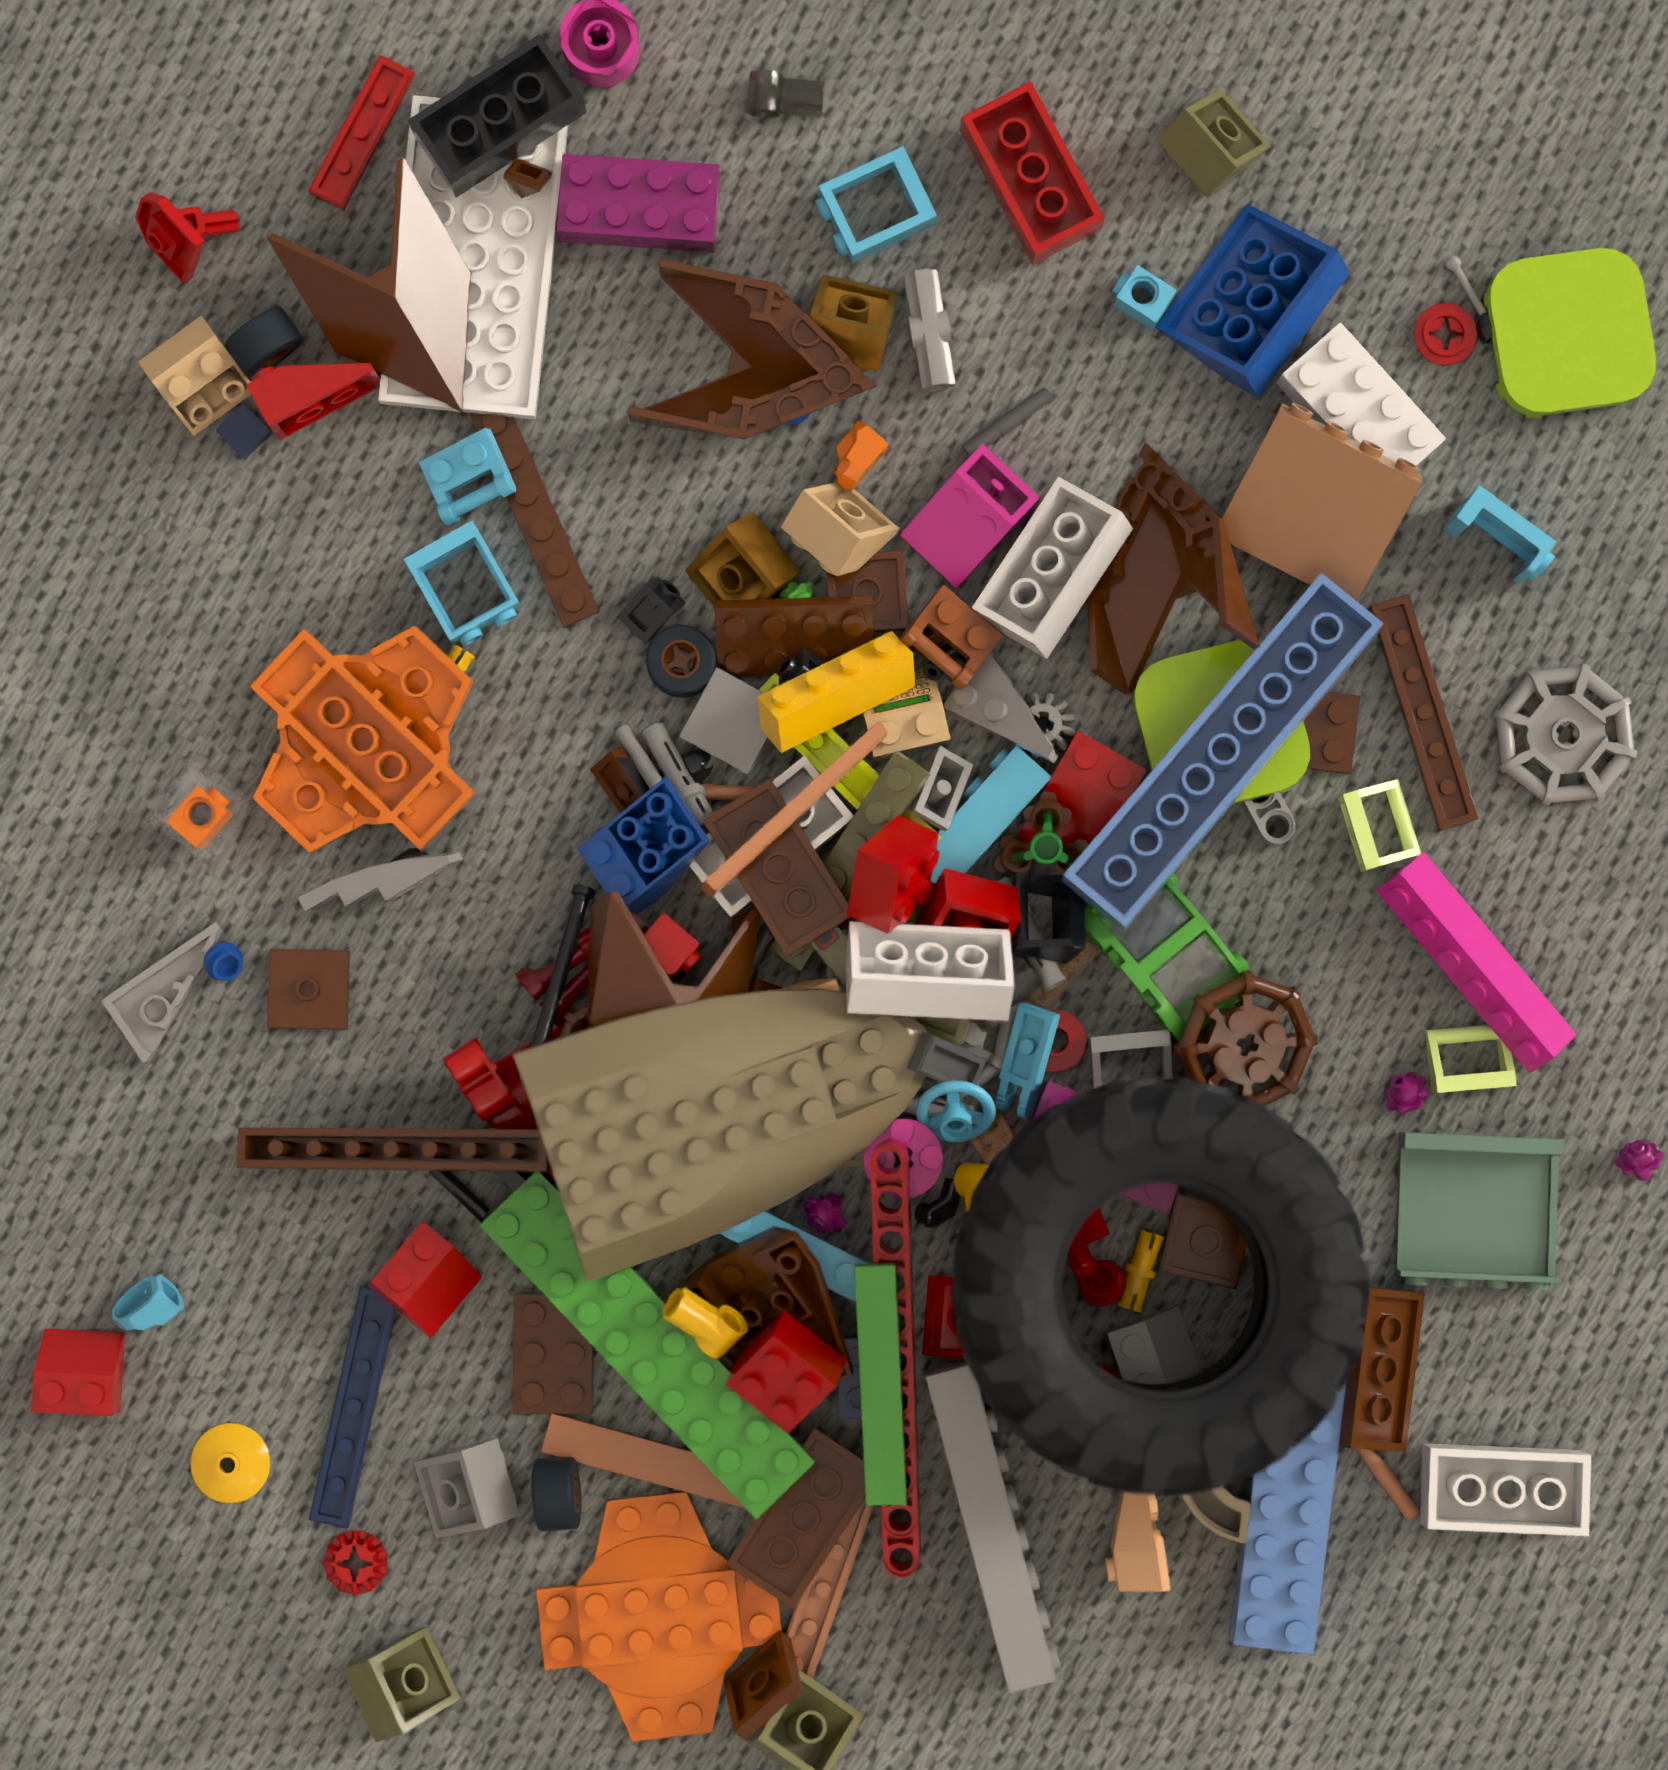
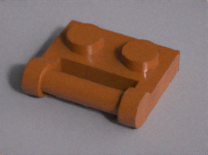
M945 585L939 586L899 640L908 647L914 646L952 678L950 683L961 690L968 684L975 671L999 642L1003 634ZM926 626L966 658L962 666L923 634Z

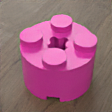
M583 0L571 7L563 18L560 27L561 48L568 69L578 80L594 87L612 88L632 74L638 64L641 47L635 20L631 12L623 4L616 0H589L585 2ZM604 38L607 39L606 45L594 46V40L602 42Z
M906 1118L895 1119L870 1146L863 1150V1166L871 1182L870 1163L875 1148L883 1140H899L906 1148L912 1151L909 1158L913 1162L910 1166V1198L925 1193L937 1181L943 1165L942 1148L935 1134L924 1124ZM884 1151L879 1155L880 1163L885 1168H896L893 1166L896 1160L892 1154L893 1151ZM895 1191L883 1193L887 1196L901 1199L900 1195Z

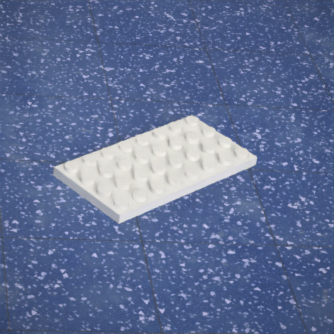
M413 95L410 118L441 98ZM568 125L518 157L521 160L553 172L552 177L540 192L521 198L503 178L505 171L514 161L456 198L413 135L409 126L406 162L471 273L468 300L469 317L466 367L463 383V412L536 420L557 230L562 154H565ZM381 375L378 397L380 404L460 412L429 395L426 396Z

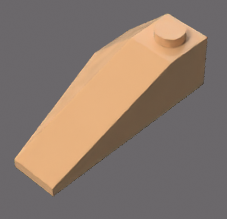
M1120 1491L1110 1546L1112 1557L1105 1558L1108 1582L1115 1581L1119 1592L1171 1591L1163 1536L1160 1535L1159 1529H1156L1155 1521H1158V1506L1155 1493L1134 1494Z

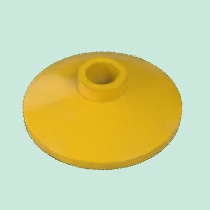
M226 1423L209 1429L197 1441L191 1455V1472L196 1485L206 1496L222 1503H238L251 1498L263 1487L270 1471V1455L264 1440L254 1430L241 1424ZM225 1457H229L235 1462V1468L232 1472L225 1471L221 1466L222 1460Z

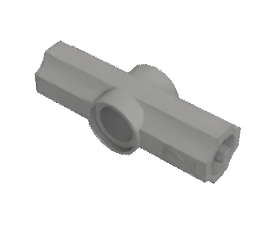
M928 268L914 270L904 274V285L910 316H908L909 334L912 337L910 341L912 351H916L922 392L946 390L955 387V375L949 345L952 344L947 310H943L937 269Z

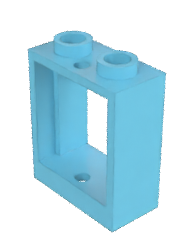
M904 146L819 185L820 199L815 200L816 207L823 221L831 220L837 232L832 235V239L841 257L848 255L852 264L931 228L937 222V214ZM892 169L914 216L857 243L834 195Z
M473 520L404 558L452 644L456 645L461 642L462 646H467L483 636L481 630L493 623L497 627L509 623L518 616L515 611L522 608ZM476 545L506 601L456 629L424 573Z

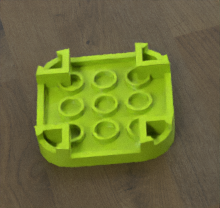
M1595 248L1523 258L1508 263L1492 278L1484 294L1483 306L1488 310L1492 328V340L1499 383L1496 385L1500 399H1505L1514 410L1525 414V418H1541L1544 415L1614 405L1619 407L1632 402L1650 386L1656 373V353L1644 281L1638 266L1628 255L1615 249Z
M1237 640L1165 658L1150 665L1143 672L1135 688L1133 702L1134 712L1137 715L1151 772L1257 648L1252 649L1243 641ZM1304 721L1232 805L1270 796L1278 792L1283 794L1293 789L1304 776L1310 761V745Z

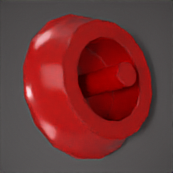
M1097 1260L1095 1261L1097 1264L1096 1269L1091 1272L1090 1276H1080L1078 1290L1082 1298L1089 1304L1098 1307L1107 1306L1117 1301L1123 1294L1126 1286V1276L1122 1268L1115 1262Z

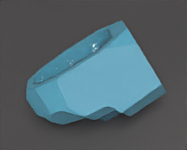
M162 1274L145 1277L128 1289L116 1302L112 1309L113 1322L119 1328L126 1331L132 1329L146 1330L154 1325L163 1326L184 1310L183 1297L175 1285Z

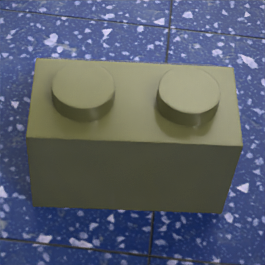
M1221 89L1185 108L1157 138L1164 147L1167 156L1180 165L1190 177L1193 186L1202 191L1207 198L1227 186L1271 148L1269 143Z
M427 1626L364 1656L342 1669L376 1742L407 1732L461 1699Z
M798 1670L803 1690L793 1702L786 1704L769 1719L763 1728L755 1731L745 1741L787 1770H832L864 1714L801 1670Z

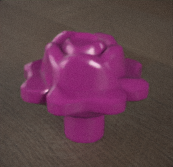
M1414 1072L1394 1076L1390 1081L1391 1087L1386 1088L1383 1092L1387 1098L1386 1106L1388 1110H1397L1399 1114L1404 1115L1408 1111L1420 1109L1423 1106V1100L1430 1095L1429 1090L1426 1088V1078L1422 1075L1416 1077Z
M1638 1139L1633 1143H1627L1619 1151L1620 1156L1615 1159V1164L1622 1169L1623 1175L1634 1173L1637 1180L1646 1181L1652 1177L1651 1170L1659 1169V1162L1665 1157L1663 1152L1657 1150L1655 1143H1647L1644 1140Z
M830 1193L826 1199L810 1196L802 1205L807 1212L808 1225L811 1228H815L821 1234L831 1231L840 1233L842 1228L847 1225V1221L842 1217V1210L839 1208L842 1204L841 1197L835 1193Z

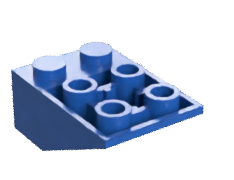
M664 777L577 849L606 894L611 891L619 892L630 913H641L672 887L709 844L710 840L668 777Z

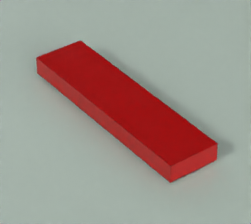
M379 55L309 187V194L342 211L345 210L415 77L414 71Z

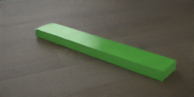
M896 1263L855 1264L866 1506L907 1505Z

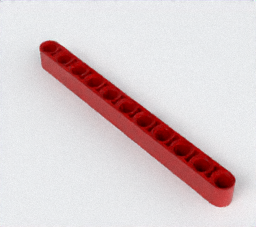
M887 1139L877 1145L870 1163L874 1264L896 1263V1271L904 1277L905 1281L903 1285L897 1287L898 1311L903 1314L906 1320L905 1324L899 1327L900 1352L907 1359V1362L901 1366L902 1392L908 1397V1402L903 1405L904 1432L909 1436V1441L905 1443L906 1472L910 1475V1481L907 1482V1505H881L884 1567L894 1577L904 1578L909 1577L916 1571L921 1554L910 1165L906 1146L899 1140ZM884 1151H893L900 1157L901 1164L894 1169L885 1168L880 1163L879 1155ZM886 1191H895L900 1195L902 1204L894 1209L887 1208L881 1202L880 1196ZM887 1231H896L902 1236L903 1244L897 1248H889L883 1243L881 1236ZM902 1508L907 1510L912 1518L908 1522L899 1523L892 1518L891 1512ZM896 1548H906L911 1552L913 1558L909 1561L901 1562L894 1558L892 1551Z

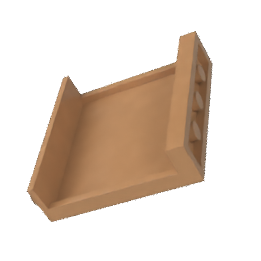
M1282 403L1225 513L1221 517L1224 521L1229 542L1231 545L1309 585L1323 573L1357 601L1422 485L1423 475L1417 473L1419 468L1415 464L1403 458H1398L1397 461H1394L1382 455L1384 450L1375 443L1365 439L1359 443L1347 437L1348 431L1342 426L1331 421H1327L1326 425L1312 419L1313 413L1307 408L1296 403H1292L1290 407Z

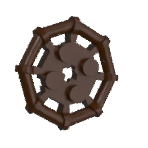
M1241 971L1238 977L1200 995L1197 993L1192 998L1195 1002L1180 1040L1174 1044V1053L1179 1055L1188 1079L1212 1085H1218L1222 1078L1238 1083L1237 1095L1250 1098L1263 1106L1290 1093L1295 1095L1300 1090L1297 1086L1313 1046L1318 1045V1035L1313 1033L1299 999L1300 991L1294 986L1288 988L1254 976L1251 971ZM1257 993L1274 1000L1269 1008H1265L1252 1003L1253 994ZM1238 995L1239 1002L1233 1004L1235 1007L1227 1011L1224 1009L1218 1011L1214 1007ZM1286 1010L1296 1033L1286 1034V1029L1280 1023L1278 1017ZM1206 1015H1208L1212 1019L1203 1040H1197ZM1248 1034H1252L1251 1040L1254 1042L1252 1048L1247 1049L1245 1053H1241V1047L1237 1045L1238 1039H1245ZM1286 1047H1296L1287 1071L1284 1073L1278 1067ZM1200 1053L1208 1055L1211 1062L1210 1066L1212 1069L1205 1075L1196 1057ZM1270 1076H1272L1275 1080L1278 1081L1277 1083L1255 1094H1252V1084L1263 1083L1267 1081Z

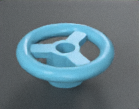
M966 1081L939 1083L924 1092L916 1106L917 1121L927 1126L938 1140L955 1143L975 1139L989 1129L995 1117V1105L991 1096L981 1087ZM959 1093L975 1097L982 1104L983 1113L967 1109V1106L960 1102ZM946 1094L948 1103L944 1106L943 1111L929 1119L928 1107L931 1102L937 1097Z

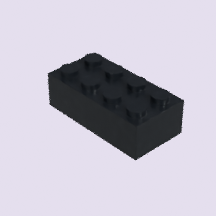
M539 34L408 119V123L413 135L457 198L587 112L584 98Z

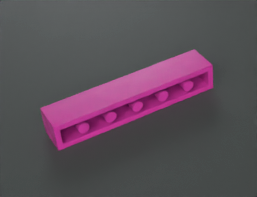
M1424 851L1401 867L1376 890L1529 1074L1555 1058L1577 1035Z

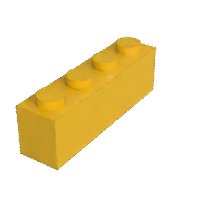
M890 631L757 696L761 731L783 753L915 688L913 652L899 640L893 631Z

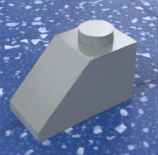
M939 746L918 764L931 775L910 806V810L914 815L945 832L949 829L973 764Z

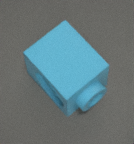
M1137 265L1131 275L1125 271L1116 283L1113 292L1118 295L1113 306L1153 331L1174 299L1177 290ZM1137 288H1144L1150 292L1152 301L1147 304L1137 303L1133 299L1131 292Z

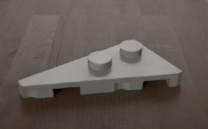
M992 651L963 689L959 690L954 686L943 705L944 709L949 713L1050 762L1055 763L1058 758L1053 749V744L1036 723L1031 710L1021 695L1014 689L1012 681L1001 669Z
M218 922L213 923L101 1000L143 1063H148L153 1058L203 969L206 953L217 944L222 935L223 929Z

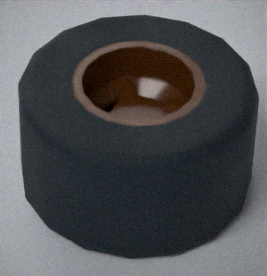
M275 307L257 315L237 329L227 339L225 348L246 377H253L260 370L270 366L274 367L287 358L300 346L303 337L282 307Z
M678 624L666 627L653 637L647 647L645 662L649 677L660 691L671 697L687 698L698 695L706 688L717 667V658L712 642L705 633L693 626Z
M573 1457L536 1459L532 1468L531 1490L533 1513L537 1528L543 1532L577 1529L581 1520V1485L576 1460Z

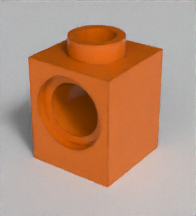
M196 786L166 822L193 846L204 850L234 814L226 808L230 801L214 787L206 791L204 788ZM201 805H209L212 811L210 821L205 825L198 826L194 821L195 810Z

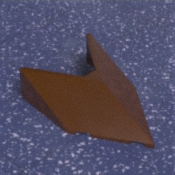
M404 157L397 161L391 264L378 272L366 277L274 233L267 236L269 243L336 354L358 363H371L377 373L419 393L448 404L449 407L463 413V383L466 367L469 317L468 300L471 273Z
M660 259V278L732 350L726 376L643 409L630 406L628 412L630 422L747 439L877 387L849 359L840 347L787 296V293L777 283Z
M1146 442L1139 454V457L1144 459V464L1137 470L1135 478L1128 477L1114 507L1123 512L1133 530L1087 598L1091 672L1125 695L1133 691L1175 600L1194 592H1198L1219 614V623L1222 627L1252 649L1260 647L1224 521Z
M611 891L590 906L588 1025L594 1027L619 1018L670 1005L715 996L747 993L761 918L757 908L753 907L733 920L731 939L698 986L694 987L672 984L619 892Z

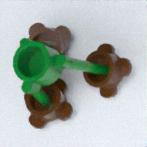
M1047 791L1042 793L1041 799L1036 804L1029 805L1024 810V818L1032 822L1034 828L1039 832L1033 836L1031 842L1026 843L1016 841L1012 835L1002 837L999 842L1001 850L999 856L993 861V867L999 873L1007 871L1015 874L1016 877L1029 876L1031 873L1030 866L1035 858L1043 864L1054 862L1057 868L1055 875L1065 874L1089 844L1083 839H1077L1073 844H1062L1060 837L1055 832L1061 828L1062 824L1070 822L1071 811L1069 808L1060 805L1055 793Z

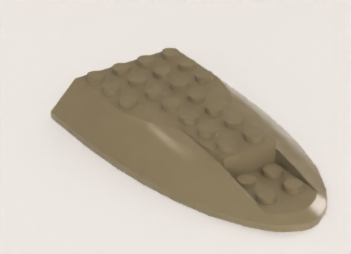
M821 988L763 990L715 996L638 1013L513 1053L524 1091L529 1098L573 1233L574 1245L586 1281L589 1282L669 1254L737 1226L785 1202L827 1177L870 1146L907 1108L926 1076L908 1069L922 1033H927L925 1028L913 1016L847 1013L846 992Z

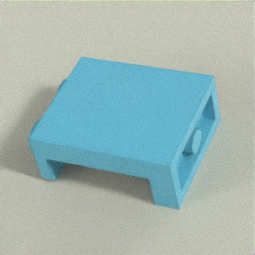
M1480 485L1465 498L1443 528L1444 531L1456 538L1473 522L1522 558L1524 565L1512 579L1518 585L1527 578L1533 581L1538 574L1541 575L1555 557L1550 550L1557 541Z

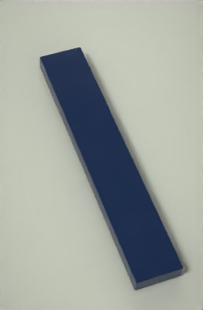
M360 1285L309 1516L310 1521L347 1529L351 1521L396 1310L373 1292L370 1286Z

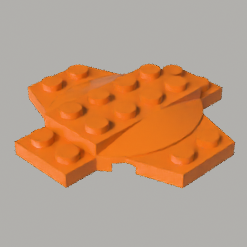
M413 626L370 649L371 651L364 655L342 654L335 656L308 630L303 629L250 685L278 713L277 729H279L280 745L277 752L273 753L253 799L309 853L321 849L365 824L384 825L391 823L418 849L423 850L477 793L450 768V743L448 737L474 680L417 626Z
M684 1491L608 1499L594 1562L582 1574L577 1584L536 1589L544 1669L551 1670L577 1666L587 1668L592 1675L608 1686L633 1742L712 1733L725 1671L737 1659L743 1648L763 1646L777 1632L782 1631L779 1600L728 1566L726 1563L729 1559L711 1547L688 1493Z

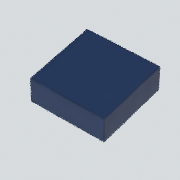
M244 403L216 429V432L244 460L272 434V431Z

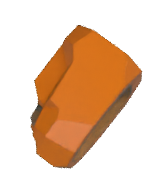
M860 420L855 423L836 446L838 459L834 465L833 472L837 478V484L846 491L854 490L889 448L888 443L878 433Z

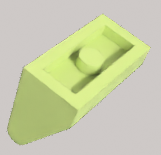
M1398 779L1352 791L1337 797L1360 872L1411 858L1421 853ZM1386 791L1404 851L1379 858L1361 798Z
M1489 1025L1425 1031L1431 1093L1517 1086L1512 1053ZM1497 1040L1500 1071L1443 1075L1438 1045Z

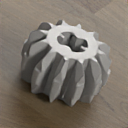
M1037 693L1031 694L1033 706L1029 707L1034 715L1033 718L1037 723H1040V718L1048 719V726L1053 729L1051 731L1046 729L1047 737L1053 745H1056L1061 751L1065 752L1068 745L1062 737L1074 738L1076 732L1074 729L1065 726L1075 722V715L1072 713L1061 715L1066 710L1068 703L1062 700L1053 707L1054 694L1048 693L1045 703H1040ZM1031 753L1032 759H1038V755Z

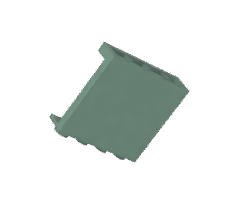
M1399 1132L1395 1275L1405 1277V1284L1429 1285V1278H1445V1286L1469 1287L1470 1279L1484 1280V1287L1508 1289L1509 1281L1524 1282V1289L1548 1290V1283H1560V1277L1555 1276L1559 1155H1564L1565 1139Z

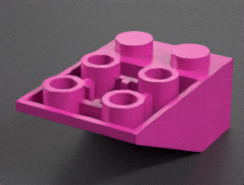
M982 444L955 471L904 529L900 537L957 589L1038 505L1040 497Z

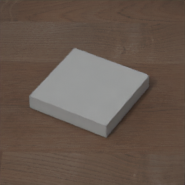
M716 667L679 737L750 775L769 740L761 731L757 696L764 692Z

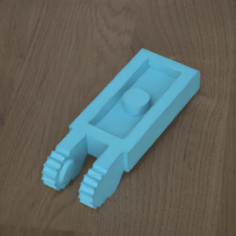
M1027 1002L1020 1003L999 1075L1001 1082L995 1102L996 1108L1003 1111L1011 1108L1018 1085L1022 1087L1017 1114L1024 1119L1032 1116L1038 1100L1037 1090H1040L1061 1014Z

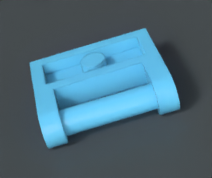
M484 428L419 462L438 505V514L446 526L460 520L459 516L500 495L506 497L516 492L512 476L493 433L488 428ZM490 472L493 473V482L453 501L450 493Z

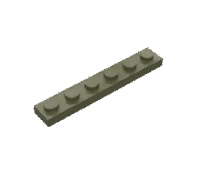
M901 752L893 753L824 862L826 869L848 904L857 850L897 815L905 816L931 775ZM776 939L770 947V950L799 971H806L817 954V951L810 943L787 957Z

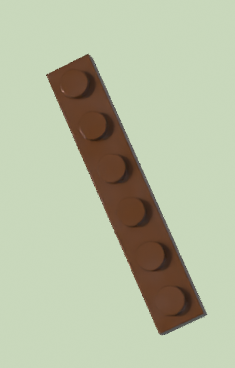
M470 413L477 432L484 428L491 429L512 476L516 492L506 496L563 628L600 613L515 418L504 415Z
M1407 594L1373 604L1369 607L1370 613L1384 623L1377 635L1438 832L1478 820L1476 808L1410 596Z

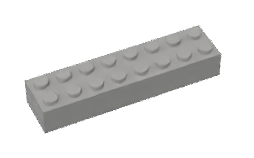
M966 1360L925 1370L927 1386L1009 1694L1055 1682L1054 1670L1061 1668L1053 1639H1045L1043 1630L1050 1629V1624L1042 1599L1035 1600L1033 1591L1040 1589L1032 1560L1025 1561L1022 1551L1029 1550V1545L1022 1522H1014L1012 1512L1019 1510L1014 1488L1011 1482L1004 1483L1001 1474L1009 1470L1001 1443L994 1445L991 1433L998 1432L993 1409L990 1404L983 1406L982 1392Z

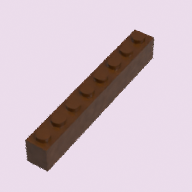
M238 1127L237 1168L552 1172L540 1132L536 1129Z

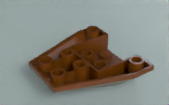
M774 1226L710 1257L667 1296L669 1298L676 1288H686L718 1309L723 1305H728L744 1317L748 1326L747 1332L724 1354L733 1363L785 1310L847 1359L838 1382L853 1375L854 1370L820 1263L797 1231Z

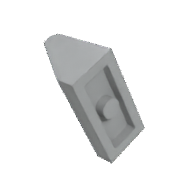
M1169 1029L1088 1038L1093 1089L1105 1085L1102 1084L1100 1052L1160 1047L1162 1079H1173Z

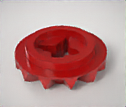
M1441 303L1431 306L1421 314L1417 320L1413 336L1415 337L1417 351L1421 352L1428 362H1434L1444 367L1460 363L1472 352L1477 340V329L1473 318L1465 309L1455 304ZM1444 319L1446 320V326H1448V332L1461 335L1450 339L1445 350L1441 338L1429 335L1441 330Z
M351 1530L340 1534L329 1544L323 1565L327 1580L339 1592L355 1596L370 1592L380 1584L387 1571L388 1558L386 1550L378 1538L365 1531ZM354 1546H356L359 1559L372 1562V1564H367L359 1569L356 1580H354L351 1567L339 1564V1562L351 1558Z

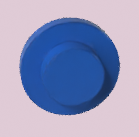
M218 943L206 953L203 961L204 969L213 979L221 981L232 980L242 970L243 955L233 943Z

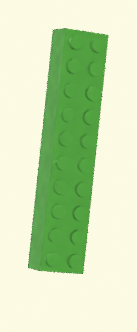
M535 1172L479 1225L755 1519H758L816 1462L790 1433L787 1434L725 1385L731 1373L728 1367L720 1359H714L705 1354L697 1345L695 1337L663 1318V1308L666 1302L633 1267L589 1282L586 1281L559 1190L543 1172Z

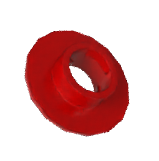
M1059 1009L1049 1010L1061 1014L1057 1029L1065 1032L1067 1045L1063 1051H1050L1045 1070L1051 1072L1065 1071L1076 1065L1083 1056L1087 1044L1086 1032L1080 1020L1071 1013Z

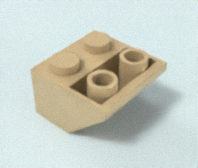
M202 316L138 361L150 381L193 436L251 395L246 385L251 381L243 374L228 350Z

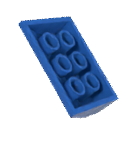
M1246 204L1157 324L1156 329L1227 381L1259 397L1349 276L1350 272L1338 250Z

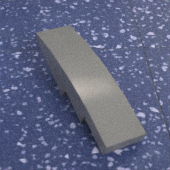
M460 852L421 855L371 866L331 880L298 897V900L304 911L319 908L338 896L341 898L344 906L356 904L380 891L384 900L388 901L404 895L460 862L463 858Z

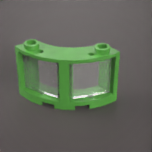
M1173 873L1124 932L1090 904L1084 910L1085 932L1118 971L1124 972L1137 988L1136 993L1147 1005L1165 1030L1169 1029L1170 1035L1179 1042L1195 1002L1192 998L1197 993L1200 995L1238 977L1241 971H1248L1250 966L1236 950L1232 953L1229 951L1207 921L1176 887L1179 880ZM1238 995L1214 1007L1218 1011L1226 1010L1238 1000ZM1206 1015L1201 1030L1211 1022L1212 1018Z

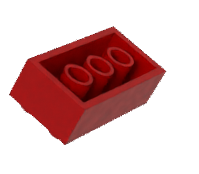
M1031 81L961 117L960 131L1032 265L1101 230L1105 218Z

